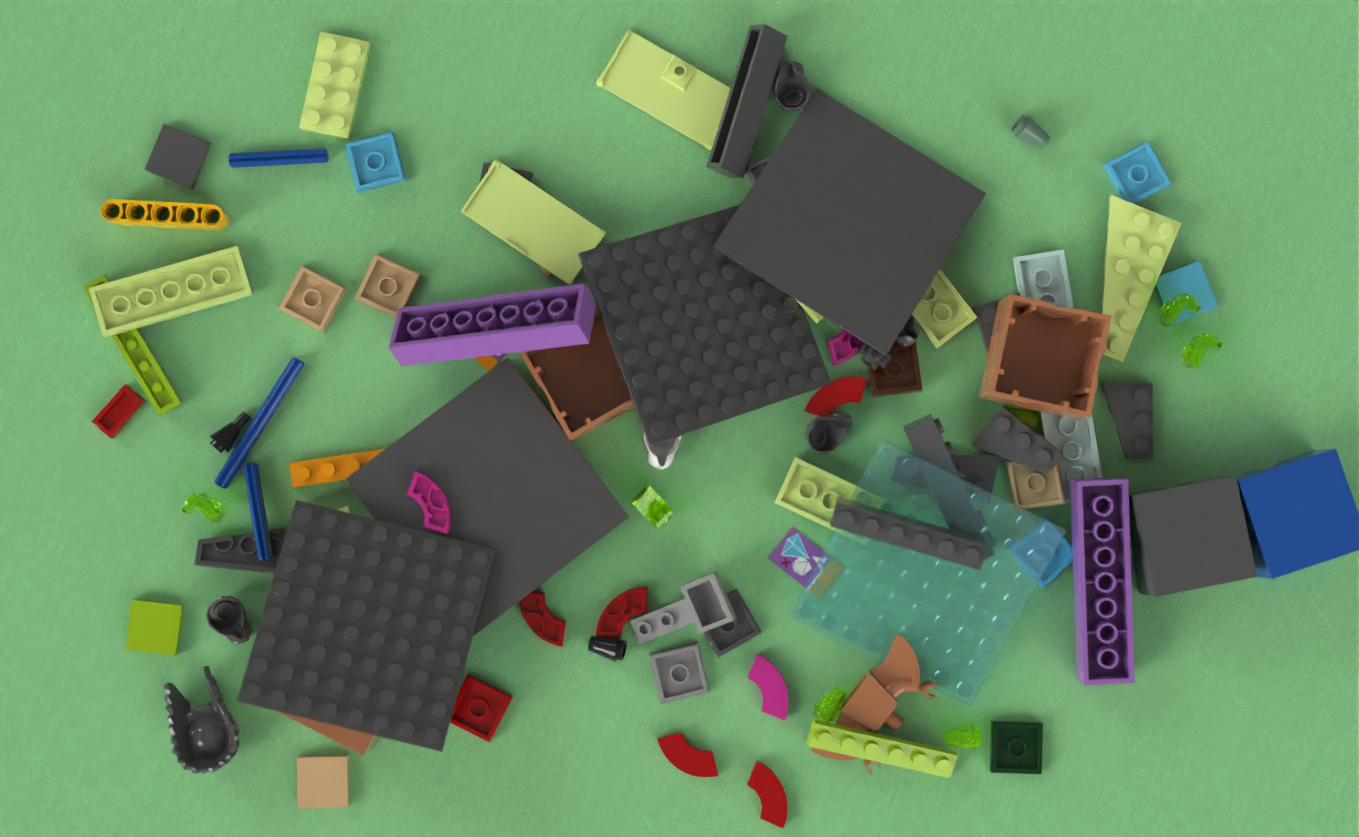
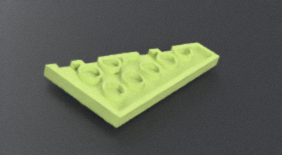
M1110 195L1103 277L1104 288L1101 306L1102 314L1112 317L1103 355L1122 363L1182 223Z

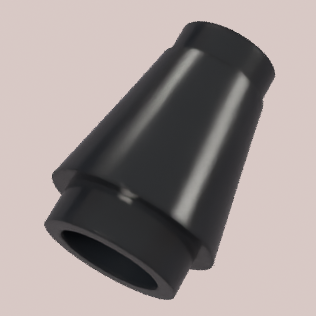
M591 636L588 651H592L614 662L617 660L622 661L626 653L627 641L622 640L621 637Z

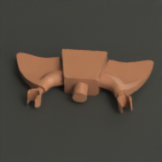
M901 634L895 636L884 661L872 670V673L868 670L839 707L841 713H839L835 724L868 732L872 730L877 732L884 723L895 731L903 721V718L893 711L898 705L896 700L898 696L905 692L917 693V691H921L923 695L930 699L936 698L935 695L928 693L930 687H939L931 681H926L923 684L920 683V668L917 657L910 644ZM811 747L814 753L834 760L858 759L857 757ZM864 759L865 767L870 774H873L869 767L872 763H877L881 769V763Z

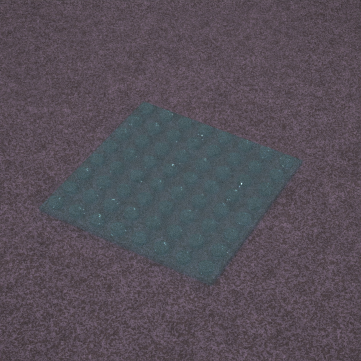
M881 439L850 500L985 539L988 547L981 570L835 528L790 617L881 663L888 655L895 636L901 634L910 644L917 657L920 668V682L931 681L939 687L932 688L971 707L1066 530Z

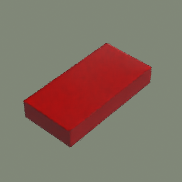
M124 384L93 419L92 423L109 438L113 439L146 400L130 386Z

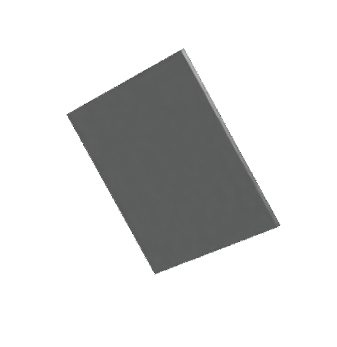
M816 89L713 248L886 356L986 193L824 92Z
M740 205L578 254L649 446L832 384L802 306L790 295L713 248Z
M506 358L345 479L375 520L496 550L473 636L629 518L509 358ZM415 471L432 479L444 492L451 510L449 535L423 527L424 513L422 507L414 498L407 495Z
M296 500L237 702L442 752L496 550Z

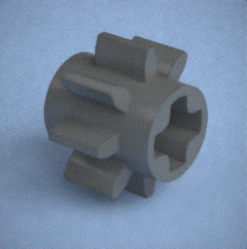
M864 343L859 351L863 354L861 361L874 370L878 366L884 368L891 358L890 354L887 353L885 356Z

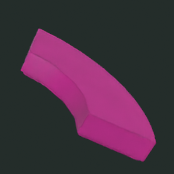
M843 329L836 338L827 341L832 366L850 359L860 350L864 342Z
M415 471L407 495L414 498L422 507L424 513L423 527L449 535L451 510L444 492L432 479Z
M757 654L748 678L755 682L761 690L763 698L761 711L785 721L789 705L785 681L778 669L770 661Z

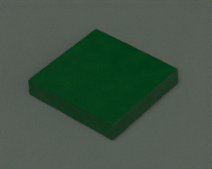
M991 721L990 772L1042 774L1043 723Z

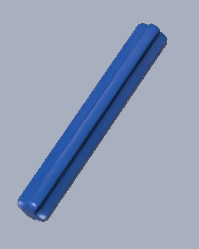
M325 148L229 154V164L233 168L326 163L329 159L328 150Z
M248 463L243 466L257 554L260 561H267L273 559L259 469L256 463Z

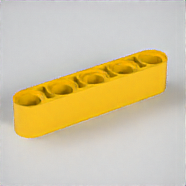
M109 199L100 208L101 215L105 220L123 226L219 231L225 229L229 224L228 213L213 204ZM115 207H119V215L112 218V210ZM140 208H144V216L141 219H137V211ZM169 209L170 215L168 219L162 221L161 213ZM194 210V219L187 222L186 214ZM219 212L220 219L218 222L211 223V215Z

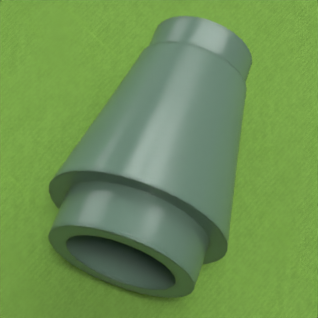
M1021 115L1011 129L1016 138L1038 146L1041 149L1050 139V136L1030 116L1025 117Z

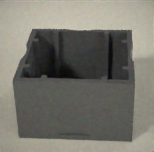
M1236 475L1215 476L1181 483L1171 488H1154L1129 493L1130 538L1140 594L1158 597L1257 577Z

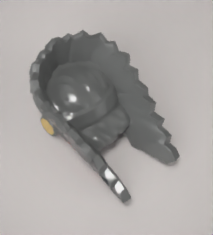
M209 666L203 667L211 702L203 704L194 710H191L189 701L183 697L173 683L168 682L164 685L167 693L165 696L167 706L165 708L170 713L167 717L170 724L169 730L172 734L170 742L174 745L172 753L177 756V763L182 764L184 770H192L194 774L217 771L232 760L239 748V726L236 721L232 720L231 714L227 711L222 693L219 691Z

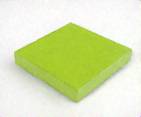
M132 599L125 650L178 655L184 605Z

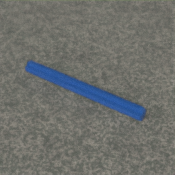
M291 358L214 480V483L219 487L228 488L301 372L304 363L298 358Z

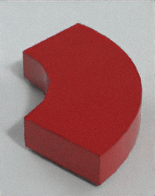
M844 377L831 381L832 384L821 387L811 397L804 412L819 417L830 416L833 410L841 404L849 402L860 403L868 379Z
M648 587L630 589L615 597L606 606L599 618L596 636L621 637L622 629L630 618L637 614L647 613Z
M532 591L519 601L524 620L542 640L562 647L566 621L555 617L549 611L545 602V593Z
M682 732L657 738L665 757L679 770L697 777L719 776L712 750H700L692 747L685 740Z
M756 761L747 785L754 789L760 797L762 805L760 819L784 828L788 810L784 788L771 769L763 763Z

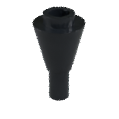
M243 411L233 423H229L210 435V438L213 439L210 444L220 453L224 450L229 453L241 431L240 429L251 417Z

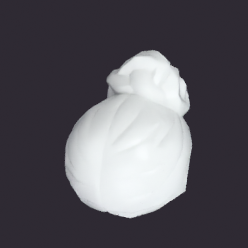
M644 433L643 438L649 451L648 462L660 470L667 468L674 460V453L679 447L681 436L649 446Z

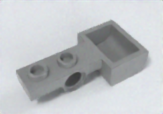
M717 571L682 585L680 588L685 597L684 599L669 603L652 612L632 619L630 623L639 644L694 622L701 634L735 620L737 617Z

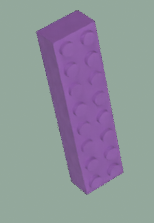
M583 283L399 308L388 348L401 366L588 344L596 302L587 285Z
M1122 477L1070 479L1076 679L1083 685L1135 683L1128 479Z

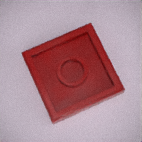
M468 674L457 695L450 723L490 743L513 696Z

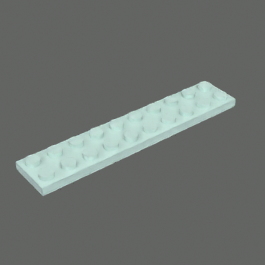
M1064 249L1013 258L1017 288L1020 296L1045 301L1060 308H1074ZM1039 412L1042 436L1063 453L1059 459L1066 503L1071 502L1070 479L1103 478L1092 412L1089 418L1079 420Z

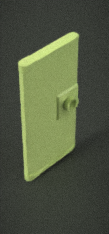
M628 29L604 72L597 79L596 85L711 151L730 87Z
M498 159L492 162L488 172L461 210L462 214L568 285L573 284L583 269L578 254L597 248L607 236L606 231L598 228L504 165Z

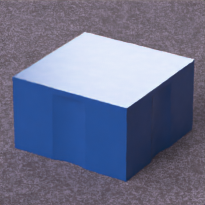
M1336 448L1313 450L1282 460L1269 468L1252 470L1236 476L1257 577L1274 579L1359 550V513Z

